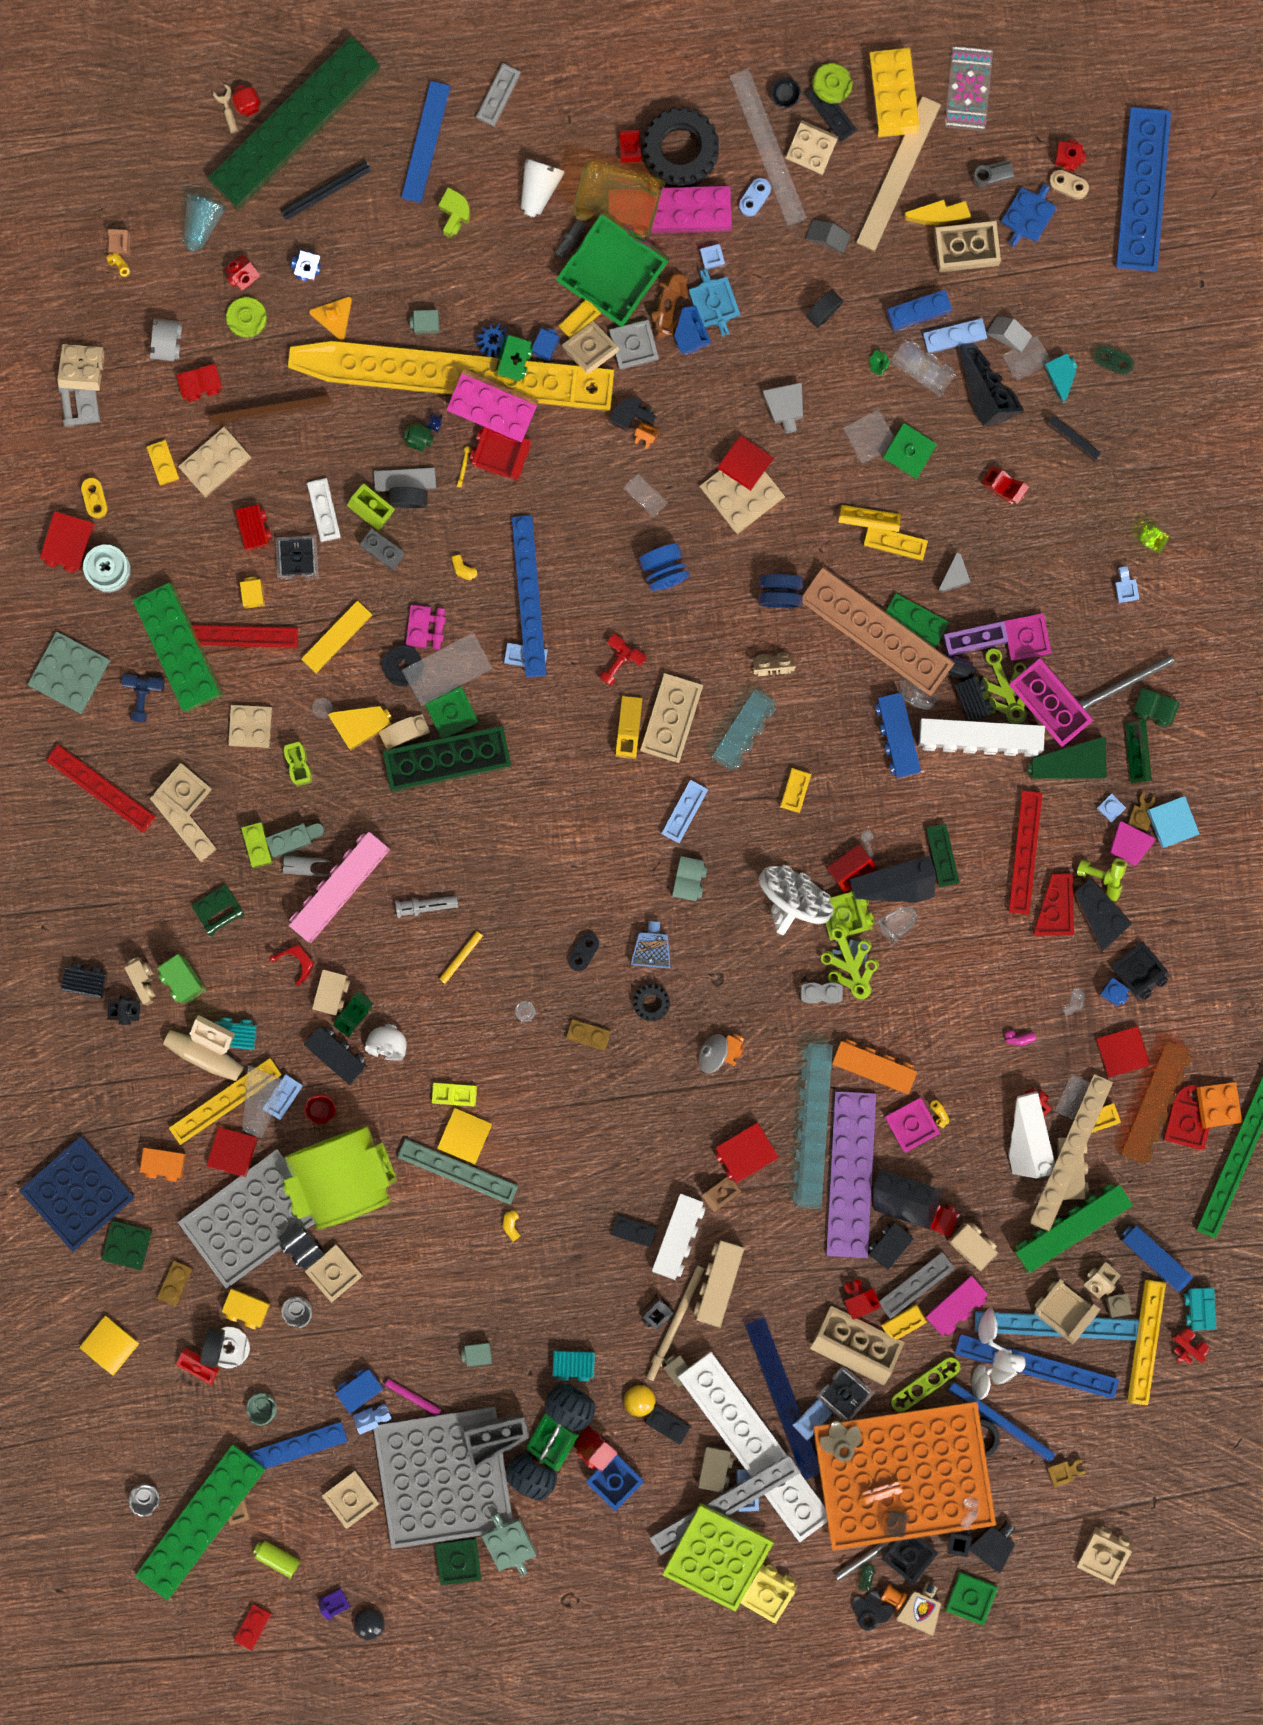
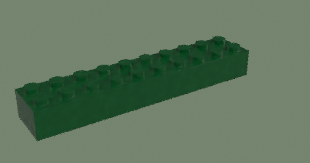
M351 36L208 177L209 183L239 211L381 71L380 64Z

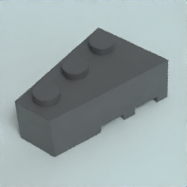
M524 1412L463 1426L473 1471L529 1437Z

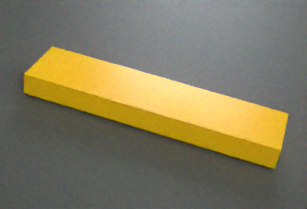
M357 601L301 660L317 674L371 618L372 614Z

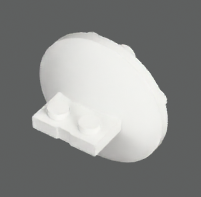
M782 865V867H766L759 876L761 888L774 902L771 912L776 932L781 935L785 934L795 917L807 922L821 924L827 922L833 914L830 895L811 882L807 874L794 872L787 865Z

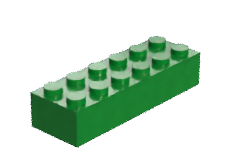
M168 583L134 599V605L182 711L189 712L223 696V692L195 634V630L175 586Z
M1113 1183L1106 1185L1101 1189L1102 1193L1098 1196L1093 1194L1086 1198L1083 1206H1074L1066 1212L1068 1215L1063 1219L1061 1217L1054 1219L1050 1231L1041 1228L1032 1234L1034 1238L1027 1241L1024 1239L1016 1244V1249L1013 1253L1027 1273L1033 1272L1132 1207L1133 1204L1119 1184L1114 1185Z

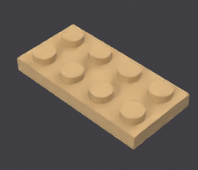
M664 673L640 752L676 763L680 762L703 685Z

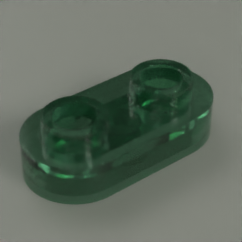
M1108 346L1098 348L1094 354V360L1098 366L1119 375L1129 374L1134 367V361L1131 356ZM1101 355H1107L1108 360L1103 361ZM1119 363H1126V368H1120Z

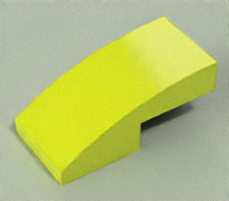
M433 1083L432 1103L476 1107L477 1086Z

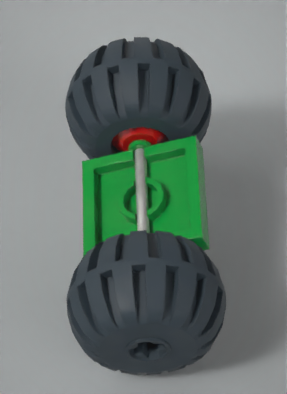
M559 1384L548 1393L545 1400L546 1413L526 1447L532 1454H519L510 1462L507 1469V1482L519 1493L534 1500L545 1499L555 1489L557 1483L556 1471L560 1470L578 1437L572 1430L579 1431L584 1429L594 1418L595 1402L581 1390L568 1384Z

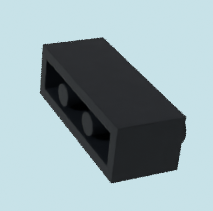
M319 1026L305 1042L304 1046L346 1083L352 1085L367 1068L364 1065L366 1060L358 1053L354 1056L348 1051L351 1047L343 1040L338 1042L333 1037L335 1033L327 1026L324 1029Z

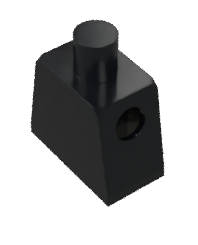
M1007 1521L1003 1523L999 1530L989 1526L970 1544L969 1551L1000 1574L1015 1546V1543L1009 1539L1015 1527Z

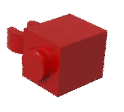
M859 1279L853 1281L855 1288L852 1287L850 1282L844 1285L846 1292L853 1295L845 1300L846 1309L851 1315L852 1320L882 1307L874 1288L863 1291L862 1283Z

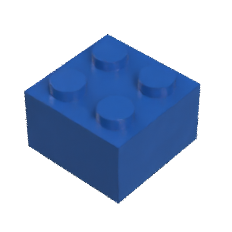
M617 1453L602 1472L597 1469L586 1480V1483L616 1511L644 1483V1479Z

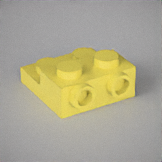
M761 1565L741 1604L776 1624L798 1585L795 1584V1580L791 1576L785 1575L783 1577L778 1574L775 1567Z

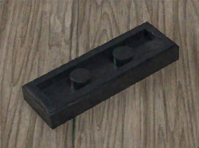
M813 88L805 93L807 99L834 135L839 137L840 143L857 132L856 127L838 103L823 101L817 96Z
M1052 416L1048 421L1047 425L1091 460L1095 462L1100 456L1101 452L1055 416Z

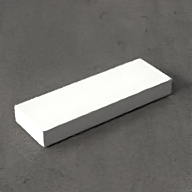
M327 478L307 482L320 541L325 542L341 538Z

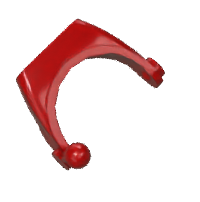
M300 945L288 948L282 953L278 952L276 955H271L269 957L271 962L286 954L293 955L299 959L303 972L301 978L295 983L298 986L308 979L311 969L315 964Z

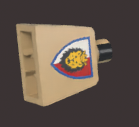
M926 1582L922 1593L913 1590L898 1612L896 1620L933 1636L941 1602L933 1598L938 1587Z

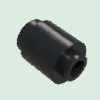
M949 656L955 662L948 672L949 676L964 681L968 680V678H973L976 667L972 666V661L957 656L954 658Z

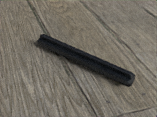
M364 161L281 210L284 219L288 220L371 172L370 165L367 161Z

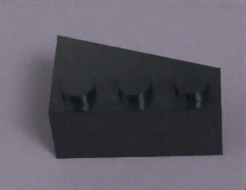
M1088 879L1073 893L1100 952L1104 951L1132 924L1091 879Z

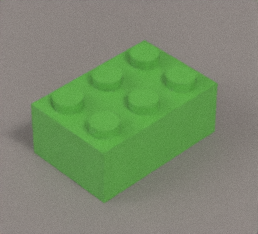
M177 954L157 968L160 972L157 974L163 984L170 986L172 990L169 993L177 1002L188 1004L207 991L184 956Z

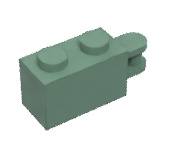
M301 824L266 838L272 857L278 858L312 845L311 840L322 836L325 830L321 824H314L308 827L305 824Z

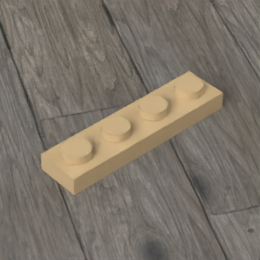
M155 794L150 798L201 862L217 850L191 816L185 820Z

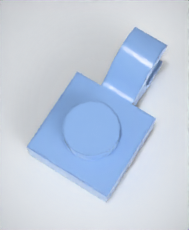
M1128 566L1118 568L1121 582L1115 583L1118 603L1139 600L1136 579L1130 580Z

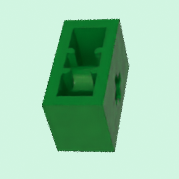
M506 335L502 343L494 375L515 382H520L521 378L524 379L527 372L525 363L527 359H530L533 348L530 347L532 342ZM516 354L518 362L513 364V360L510 358Z

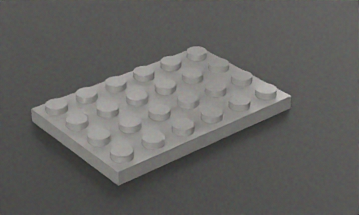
M278 1149L248 1170L246 1178L240 1176L178 1222L226 1289L280 1250L279 1245L281 1241L279 1237L294 1224L299 1222L305 1230L315 1224L311 1215L298 1219L297 1215H294L291 1210L290 1204L292 1201L290 1196L285 1194L283 1188L284 1180L290 1177L291 1174L285 1158Z

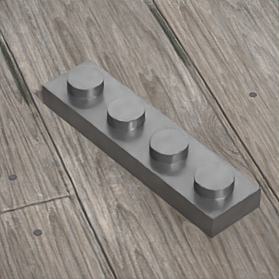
M941 1252L879 1301L882 1306L881 1308L891 1319L954 1270L955 1267L944 1253Z

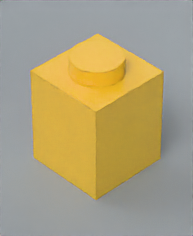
M248 577L244 579L245 582H240L242 602L245 609L265 606L262 581L260 579Z

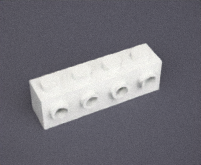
M683 1194L679 1195L652 1272L674 1280L676 1276L681 1277L684 1265L681 1263L683 1257L688 1258L692 1246L688 1244L690 1238H695L699 1227L695 1226L698 1218L702 1219L706 1209V1207L702 1206L704 1202Z

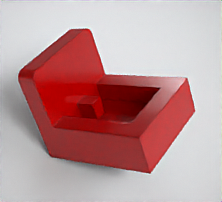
M640 130L620 131L621 163L641 162Z

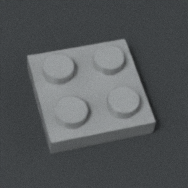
M649 320L609 330L612 341L619 348V351L616 353L619 370L659 360Z

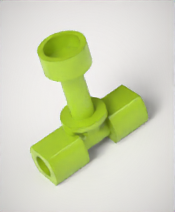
M1116 858L1112 868L1105 872L1091 867V862L1082 859L1077 875L1086 877L1089 874L1103 879L1104 884L1108 885L1106 896L1110 900L1117 901L1121 894L1123 884L1120 883V880L1125 875L1127 861Z

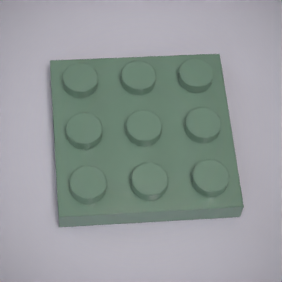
M56 631L28 686L82 714L111 660Z

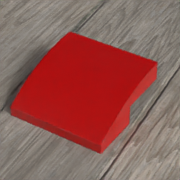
M740 436L717 469L751 491L774 458Z
M1139 1026L1097 1038L1108 1078L1151 1065Z

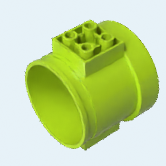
M368 1126L339 1134L284 1157L291 1176L284 1180L283 1188L285 1194L290 1196L292 1201L290 1204L291 1210L294 1215H297L298 1219L311 1215L316 1230L345 1222L391 1202V1198L387 1193V1187L396 1182L397 1178L384 1143L374 1144Z

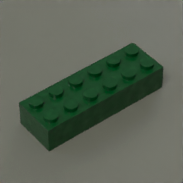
M503 726L383 751L392 793L512 768Z

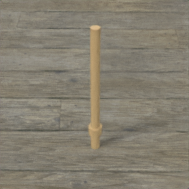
M698 1265L658 1353L653 1356L651 1361L653 1364L646 1377L651 1381H654L659 1368L664 1364V1357L705 1270Z

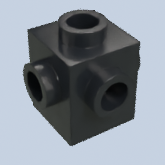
M132 996L108 999L107 1020H119V1025H131V1021H139L140 1001L132 1000Z

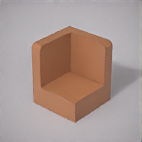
M108 229V253L113 254L112 252L120 255H129L130 233L128 230Z

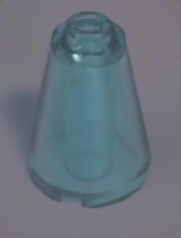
M187 194L183 233L185 249L193 252L203 249L227 206L218 202L215 204V202L197 195Z

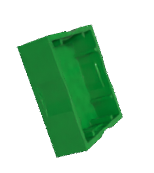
M603 211L556 281L577 296L592 303L598 311L623 327L666 266L670 257L606 211Z

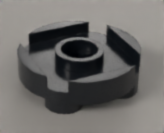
M397 646L385 655L382 668L386 678L392 684L399 687H407L415 684L421 677L423 661L421 656L412 647ZM402 661H406V665L409 666L404 672H401L400 668L397 667Z

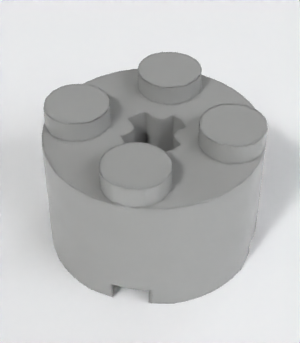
M154 318L150 359L166 361L179 359L180 344L176 342L177 339H181L182 324H179L176 320Z

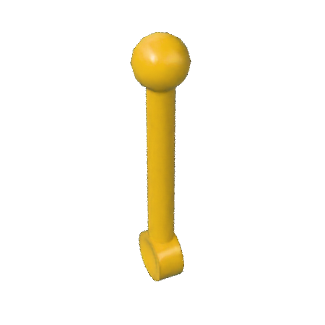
M470 446L464 447L465 455L457 487H462L468 455L472 451Z

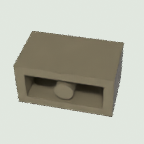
M706 1446L698 1488L722 1493L724 1488L728 1489L730 1476H726L727 1468H732L734 1456L730 1455V1450Z

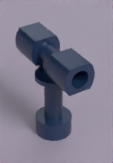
M123 674L122 686L134 688V692L138 693L136 710L131 712V721L146 722L147 714L143 713L146 694H150V691L163 692L165 686L164 679L153 677L141 679L137 675Z

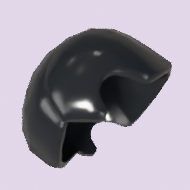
M780 78L771 87V100L776 106L791 108L800 100L801 87L792 78Z
M373 1608L361 1610L353 1620L354 1632L359 1638L366 1641L378 1638L385 1628L383 1615L380 1611Z

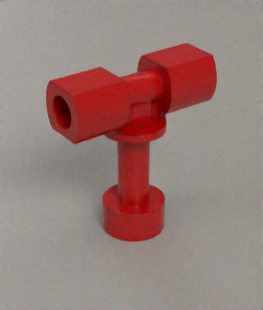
M614 633L607 641V645L616 650L615 655L617 658L607 672L602 671L598 676L599 679L609 686H612L616 681L613 676L623 662L628 663L632 661L641 667L647 659L645 654L636 648L633 650L627 646L626 642Z

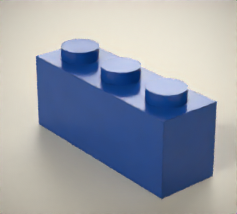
M946 290L889 308L886 314L892 331L896 332L949 314L952 307Z

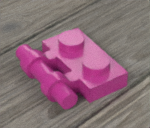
M411 605L406 646L427 648L428 640L433 641L432 649L440 650L441 642L444 640L442 631L443 624L446 623V617H444L445 609L437 608L436 616H430L431 607ZM429 623H435L434 634H428Z

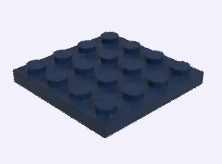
M82 1136L19 1190L72 1252L77 1250L135 1199L133 1194Z

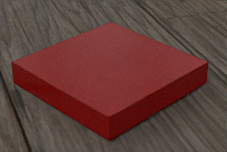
M218 1127L206 1166L246 1178L258 1138Z

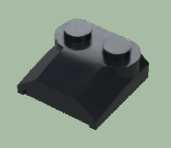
M917 1537L895 1541L881 1559L914 1585L939 1553L923 1539Z

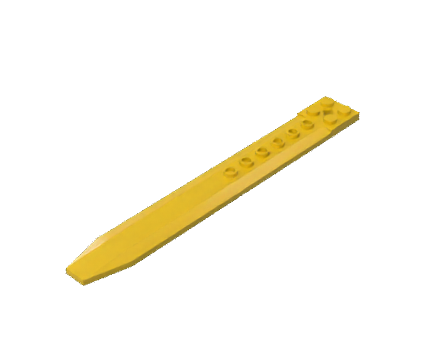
M335 341L290 347L288 368L326 382L453 395L463 369L538 400L539 404L610 411L614 370L596 368L587 374L580 366L526 361L525 367H527V372L524 379L521 378L520 382H515L494 375L498 358ZM591 383H594V386L598 388L597 391H594V394H590L589 390H586V387H590Z

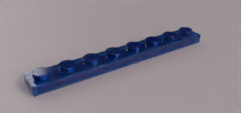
M764 1317L748 1323L745 1326L796 1462L801 1470V1475L804 1479L819 1475L818 1456L811 1438L806 1440L793 1426L802 1414L767 1320Z

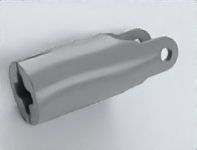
M284 856L283 865L285 866H283V874L326 877L329 874L317 873L313 871L311 865L314 862H330V860Z

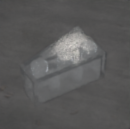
M248 1065L243 1131L259 1138H264L288 1081Z

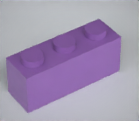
M1003 621L944 634L943 641L946 655L949 657L1007 644L1008 636Z

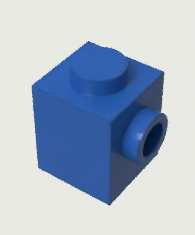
M1110 978L1099 996L1117 1007L1119 1004L1123 1005L1129 997L1127 994L1129 989L1114 978Z

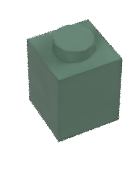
M438 310L414 311V317H410V329H414L415 335L440 334Z
M490 1342L465 1345V1350H461L463 1363L467 1362V1367L492 1364Z

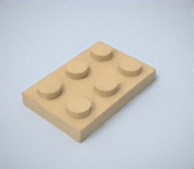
M223 427L178 467L206 498L248 462L251 457L228 430Z

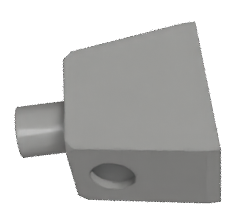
M801 383L764 390L763 397L774 424L783 423L785 433L796 432L795 420L802 419Z

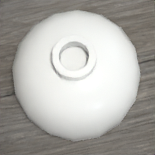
M385 1024V1027H378L369 1034L365 1051L375 1057H378L379 1054L384 1055L386 1060H402L406 1053V1038L401 1031L397 1030L396 1026Z

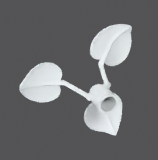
M993 1307L988 1308L982 1316L978 1327V1334L982 1343L986 1344L988 1342L990 1346L1000 1351L995 1355L992 1369L986 1370L985 1365L980 1364L973 1372L971 1379L972 1392L974 1397L980 1400L984 1399L990 1390V1373L994 1384H1002L1011 1379L1017 1372H1022L1025 1367L1024 1356L1012 1354L1011 1350H1006L993 1342L997 1335V1322Z

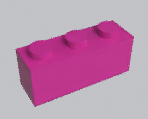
M970 1275L925 1317L942 1336L945 1333L948 1336L957 1328L955 1324L959 1320L964 1322L972 1314L970 1310L975 1306L979 1308L987 1301L985 1297L988 1293Z

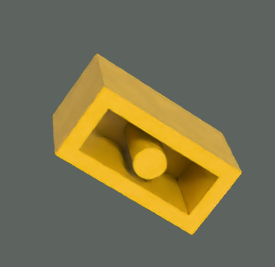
M231 1289L222 1313H225V1318L236 1322L237 1319L245 1321V1326L256 1329V1326L262 1327L270 1303L236 1289Z

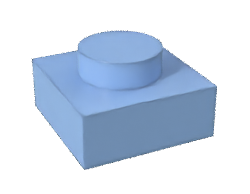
M720 244L700 249L705 269L725 265Z
M1111 794L1097 809L1111 823L1126 807Z

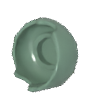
M263 1392L254 1394L247 1402L246 1413L252 1424L262 1426L275 1418L277 1404L270 1394Z

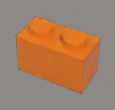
M143 1148L140 1172L145 1173L144 1177L156 1179L157 1175L165 1176L167 1181L177 1182V1178H183L186 1154Z

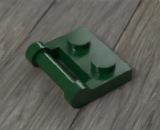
M226 884L191 906L210 937L215 935L217 930L236 918L245 916ZM232 905L234 911L210 925L209 919Z

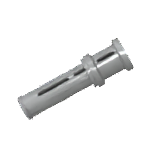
M457 895L425 900L412 898L410 901L403 902L395 900L398 918L412 914L418 916L420 912L458 908Z

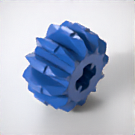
M489 323V330L482 327L481 330L484 334H477V338L481 339L477 342V346H483L480 349L481 353L488 350L487 357H491L492 352H494L495 357L498 358V351L501 350L507 329L503 328L499 331L500 324H497L495 329H493L492 323ZM493 337L495 339L497 337L498 343L495 345L494 343L490 344V338Z

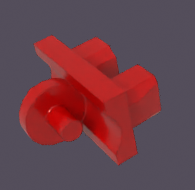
M1185 1328L1179 1335L1175 1334L1172 1337L1174 1341L1184 1348L1183 1351L1178 1347L1174 1349V1352L1178 1355L1176 1362L1180 1364L1184 1360L1190 1364L1193 1360L1188 1354H1191L1203 1364L1210 1347L1201 1340L1193 1348L1189 1342L1195 1337V1334L1188 1328Z

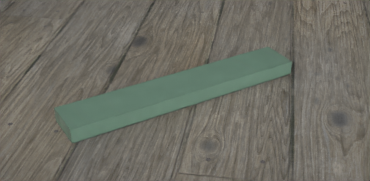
M407 1139L404 1140L397 1157L510 1205L518 1189L516 1184Z

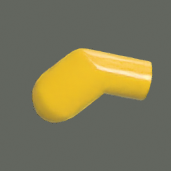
M112 252L113 254L107 255L108 264H116L121 276L129 275L128 265L118 253Z
M461 555L451 557L455 572L459 577L465 580L477 577V570L474 567L465 566Z

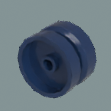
M788 574L760 575L759 587L768 591L759 593L758 605L771 608L802 607L803 596L794 591L803 589L804 578Z

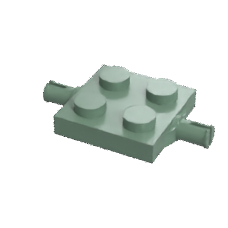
M499 1512L493 1513L491 1518L495 1526L491 1530L483 1532L482 1538L498 1570L501 1571L508 1567L516 1566L520 1576L526 1575L528 1571L524 1562L536 1557L537 1552L520 1518L510 1522H503Z

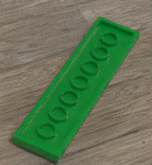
M233 1444L135 1577L168 1601L267 1468Z

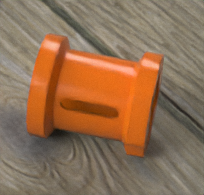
M888 1584L881 1600L888 1601L899 1610L907 1597V1593H901L892 1588L891 1584Z

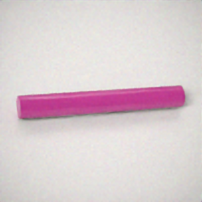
M389 1378L384 1385L435 1416H438L441 1412L440 1408Z

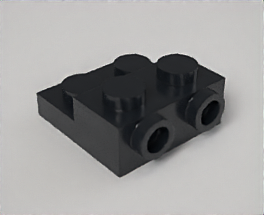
M1144 942L1140 943L1111 966V969L1137 1001L1148 999L1152 995V990L1157 986L1159 988L1165 986L1169 981L1167 978L1170 977L1168 970Z

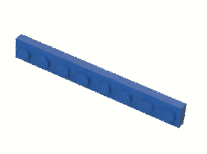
M532 515L512 517L526 678L546 676L533 520Z
M960 1334L955 1354L993 1365L995 1355L1000 1350L990 1346L988 1342L985 1344L979 1339ZM1001 1346L1006 1350H1011L1012 1354L1024 1356L1025 1367L1019 1373L1114 1399L1119 1383L1117 1378Z

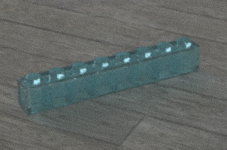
M808 1043L807 1047H803V1059H806V1068L802 1067L801 1080H805V1087L800 1089V1100L804 1101L803 1109L799 1108L798 1121H802V1129L797 1130V1141H801L800 1150L796 1149L795 1162H799V1170L794 1172V1182H798L797 1191L793 1190L792 1201L799 1208L821 1209L833 1050V1045Z

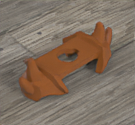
M676 270L673 271L674 275L667 277L666 281L660 283L663 290L657 312H652V321L656 325V327L652 328V331L657 333L656 339L672 335L677 329L679 320L673 322L678 298L680 295L688 298L687 278ZM666 299H669L671 301V308L665 312L664 302Z

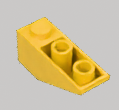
M622 696L616 757L636 759L643 698Z

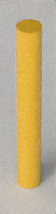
M478 931L475 932L439 980L446 984L483 935Z

